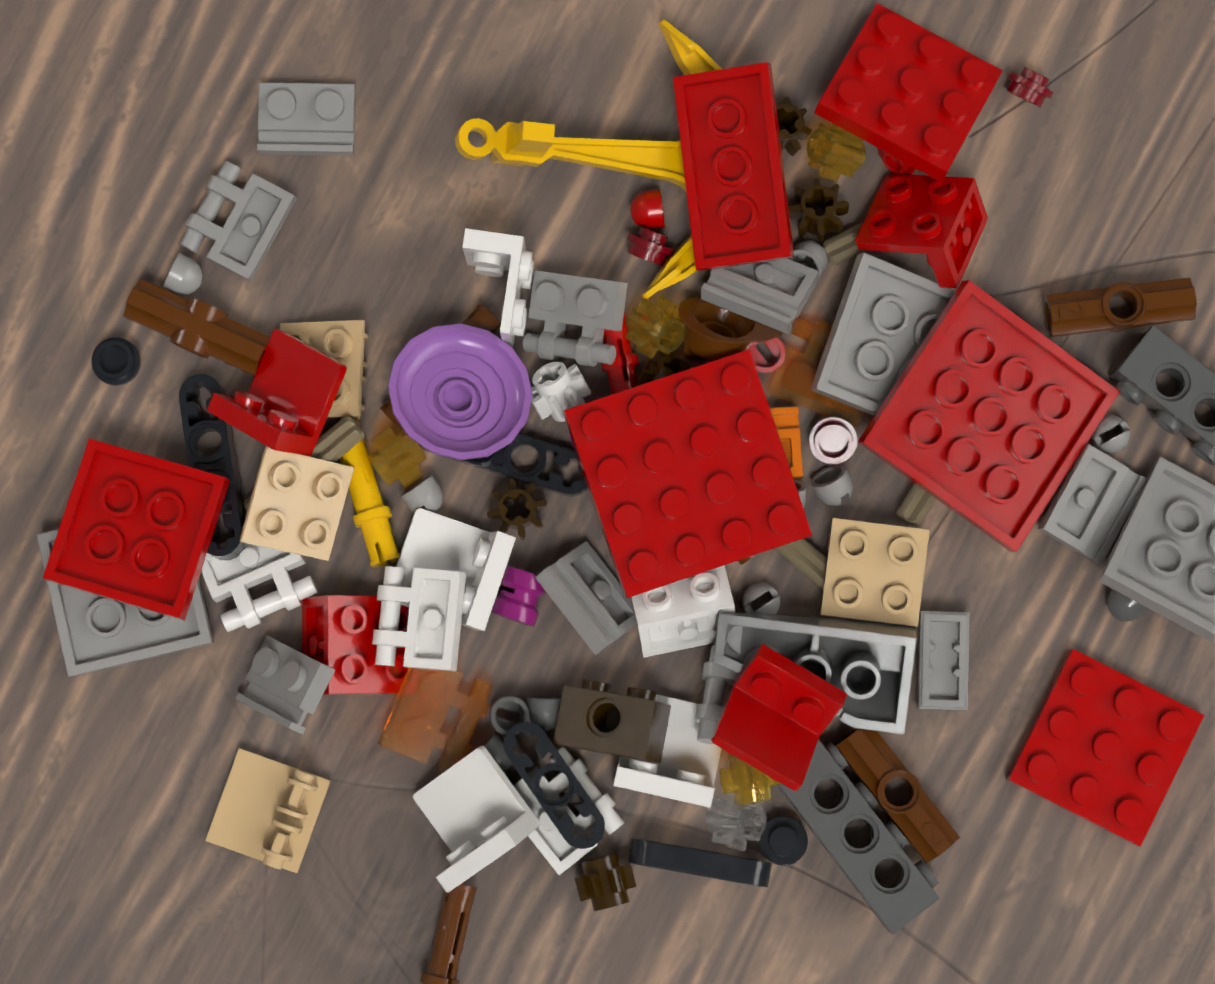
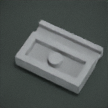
M259 83V133L257 144L259 155L355 156V84Z
M790 259L712 269L709 280L701 287V299L789 334L795 318L799 317L818 283L819 271Z
M1086 444L1065 476L1037 529L1072 550L1085 555L1094 563L1102 564L1148 479L1129 470L1130 468L1092 445Z
M587 541L535 577L595 655L637 626L632 598L624 597L620 583Z
M266 636L260 650L255 654L252 666L245 678L250 683L244 695L238 692L235 699L303 735L306 728L302 726V723L307 713L314 714L335 669L274 638Z

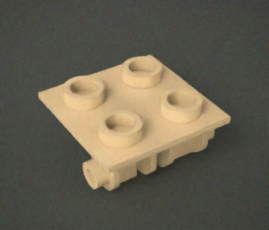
M365 320L280 323V330L287 332L346 365L347 371L327 418L341 417L340 419H343L344 417H353L355 420L360 421L361 412L365 411V406L362 405V383H366L367 377L363 376V369L367 368V363L363 362L365 341L368 340V334L365 333Z
M265 446L239 541L329 561L354 467L306 455L275 451Z
M832 518L831 532L829 531L827 541L828 557L820 615L918 627L930 530Z
M239 748L205 841L263 861V864L280 870L283 868L298 874L331 780Z

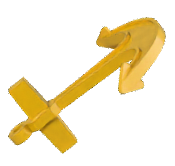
M665 19L658 23L671 53L684 75L722 69L699 45ZM480 118L466 121L460 126L455 135L457 150L462 156L471 160L482 159L491 153L492 164L538 167L550 158L669 181L680 186L686 192L680 141L554 137V124L528 121L520 123L506 122L495 131L489 122ZM476 131L481 134L483 138V145L481 147H475L470 144L468 140L469 132ZM692 235L663 264L648 289L641 295L644 300L697 271L695 268Z

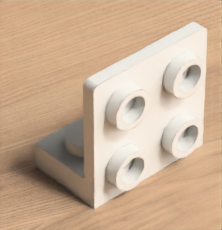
M465 228L462 248L467 265L475 266V273L485 276L502 277L504 270L509 271L500 335L504 342L513 347L515 335L524 336L527 318L526 300L520 298L522 288L531 289L534 271L533 252L526 251L524 236Z
M418 508L414 512L396 567L405 568L403 587L412 586L413 568L451 570L466 573L461 626L476 631H485L516 537L499 531L488 532ZM401 603V605L409 607L410 603Z
M725 565L631 597L643 658L716 643L719 612H735Z
M656 694L655 701L671 705L661 764L620 756L613 786L711 808L715 791L713 786L722 748L715 744H705L697 741L699 723L695 721L697 705L699 704Z
M479 746L413 795L415 802L451 850V853L446 856L451 865L436 876L447 893L515 847L541 825L484 746Z

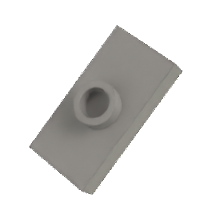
M920 611L917 709L968 710L970 612Z

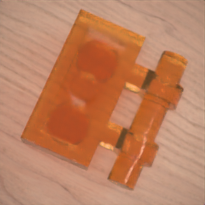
M798 317L791 334L809 341L803 354L791 348H785L784 362L776 370L767 393L824 417H843L857 429L864 413L863 411L810 390L820 360H818L822 347L825 348L831 332V324L821 320L813 323Z
M409 668L377 744L425 764L433 746L441 748L445 751L438 769L445 772L470 754L473 746L469 742L479 718H485L490 705L486 704L493 685L475 678L467 696L457 692L464 674L463 672L458 670L454 672ZM450 705L462 709L451 736L439 732Z

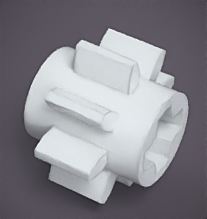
M561 362L548 363L538 369L532 379L535 386L531 387L533 395L532 404L542 420L551 414L555 421L565 422L563 411L585 404L583 397L591 394L576 364L567 369Z

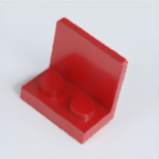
M887 174L856 236L855 243L857 248L870 251L926 254L927 263L933 268L939 287L958 289L988 220L975 178L945 176L943 181L940 182L926 175Z
M275 329L272 332L248 393L237 390L234 396L214 393L207 411L275 451L311 456L343 381L347 367L287 332Z
M325 595L302 600V653L335 669L323 695L411 694L416 691V668L403 666L405 647H396L395 666L375 665L377 645H372L373 630L379 629L381 601H377V596ZM403 605L400 608L398 631L407 632L409 607Z
M761 644L734 681L711 741L730 755L739 758L768 775L771 779L780 782L793 791H797L804 782L819 736L843 707L847 693L766 645Z

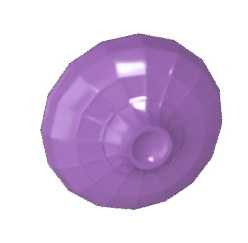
M465 324L432 327L410 339L394 360L388 385L393 414L408 437L432 454L457 460L488 457L511 444L528 420L533 396L527 368L514 349L490 331Z

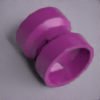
M506 566L501 581L503 587L500 595L496 596L491 613L535 627L539 615L536 608L538 599L546 594L544 588L535 578L538 575Z

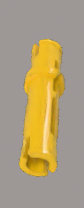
M362 439L339 459L341 464L354 467L349 485V492L356 515L352 518L355 527L361 528L371 561L370 565L372 568L388 565L387 561H391V563L398 561L400 553H398L388 521L392 514L390 508L383 505L364 439Z

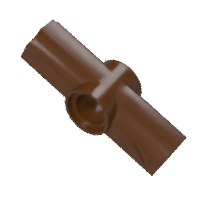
M1189 277L1140 284L1120 282L1107 288L1045 295V325L1049 338L1101 331L1119 333L1134 327L1192 321L1196 319L1197 300L1195 287L1192 285L1191 278ZM1121 297L1127 301L1130 306L1129 318L1121 319L1112 314L1109 308L1110 298Z
M142 279L133 287L126 301V308L123 314L126 319L170 338L169 341L186 351L206 359L211 356L228 366L253 376L257 372L270 340L269 336L227 318L228 314L210 304L193 297H189L187 300L165 288Z
M856 728L835 745L852 770L877 800L878 806L888 814L925 863H929L941 855L960 838L921 788L918 779L906 769L877 731ZM895 777L902 778L909 786L908 799L898 806L890 804L884 792L886 784Z

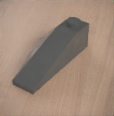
M720 611L714 662L740 674L761 644H764L847 693L843 707L835 716L840 718L841 722L859 729L904 734L917 639L916 627L855 619Z

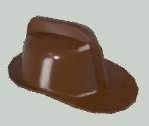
M701 297L688 298L680 302L677 310L680 320L685 324L683 352L684 356L689 360L712 362L745 351L754 342L771 340L783 334L781 331L706 302Z

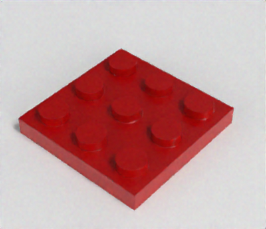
M877 3L818 102L814 113L942 182L1003 70Z
M89 438L43 579L185 621L230 480L220 475Z
M1070 649L1006 780L1141 847L1205 715L1075 649Z

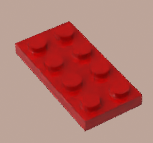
M764 62L673 77L696 270L704 271L794 258L771 64Z

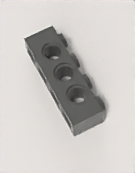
M1153 325L1144 332L1109 378L1117 383L1115 388L1120 391L1119 395L1125 400L1137 406L1140 402L1156 414L1153 420L1162 429L1175 436L1181 433L1194 444L1191 449L1199 458L1215 466V422L1212 427L1202 426L1197 422L1194 414L1198 403L1208 405L1215 414V373ZM1158 374L1170 375L1175 380L1177 391L1174 397L1164 396L1158 391L1156 387Z
M818 739L804 782L797 791L791 790L780 782L773 781L885 929L893 935L940 899L932 889L939 882L921 859L913 864L902 848L909 843L891 820L884 825L872 809L878 805V802L863 782L859 781L853 785L842 771L848 766V763L835 745L830 741L827 745L823 746ZM825 779L833 780L840 789L839 801L830 808H823L818 805L814 797L815 787ZM854 819L864 820L870 828L868 841L860 847L850 846L844 836L847 824ZM891 858L898 863L900 876L893 885L881 886L875 879V868L880 861Z

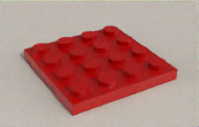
M967 280L962 281L857 443L1010 552H1017L1120 391L973 282Z
M750 349L563 411L625 598H630L812 536Z

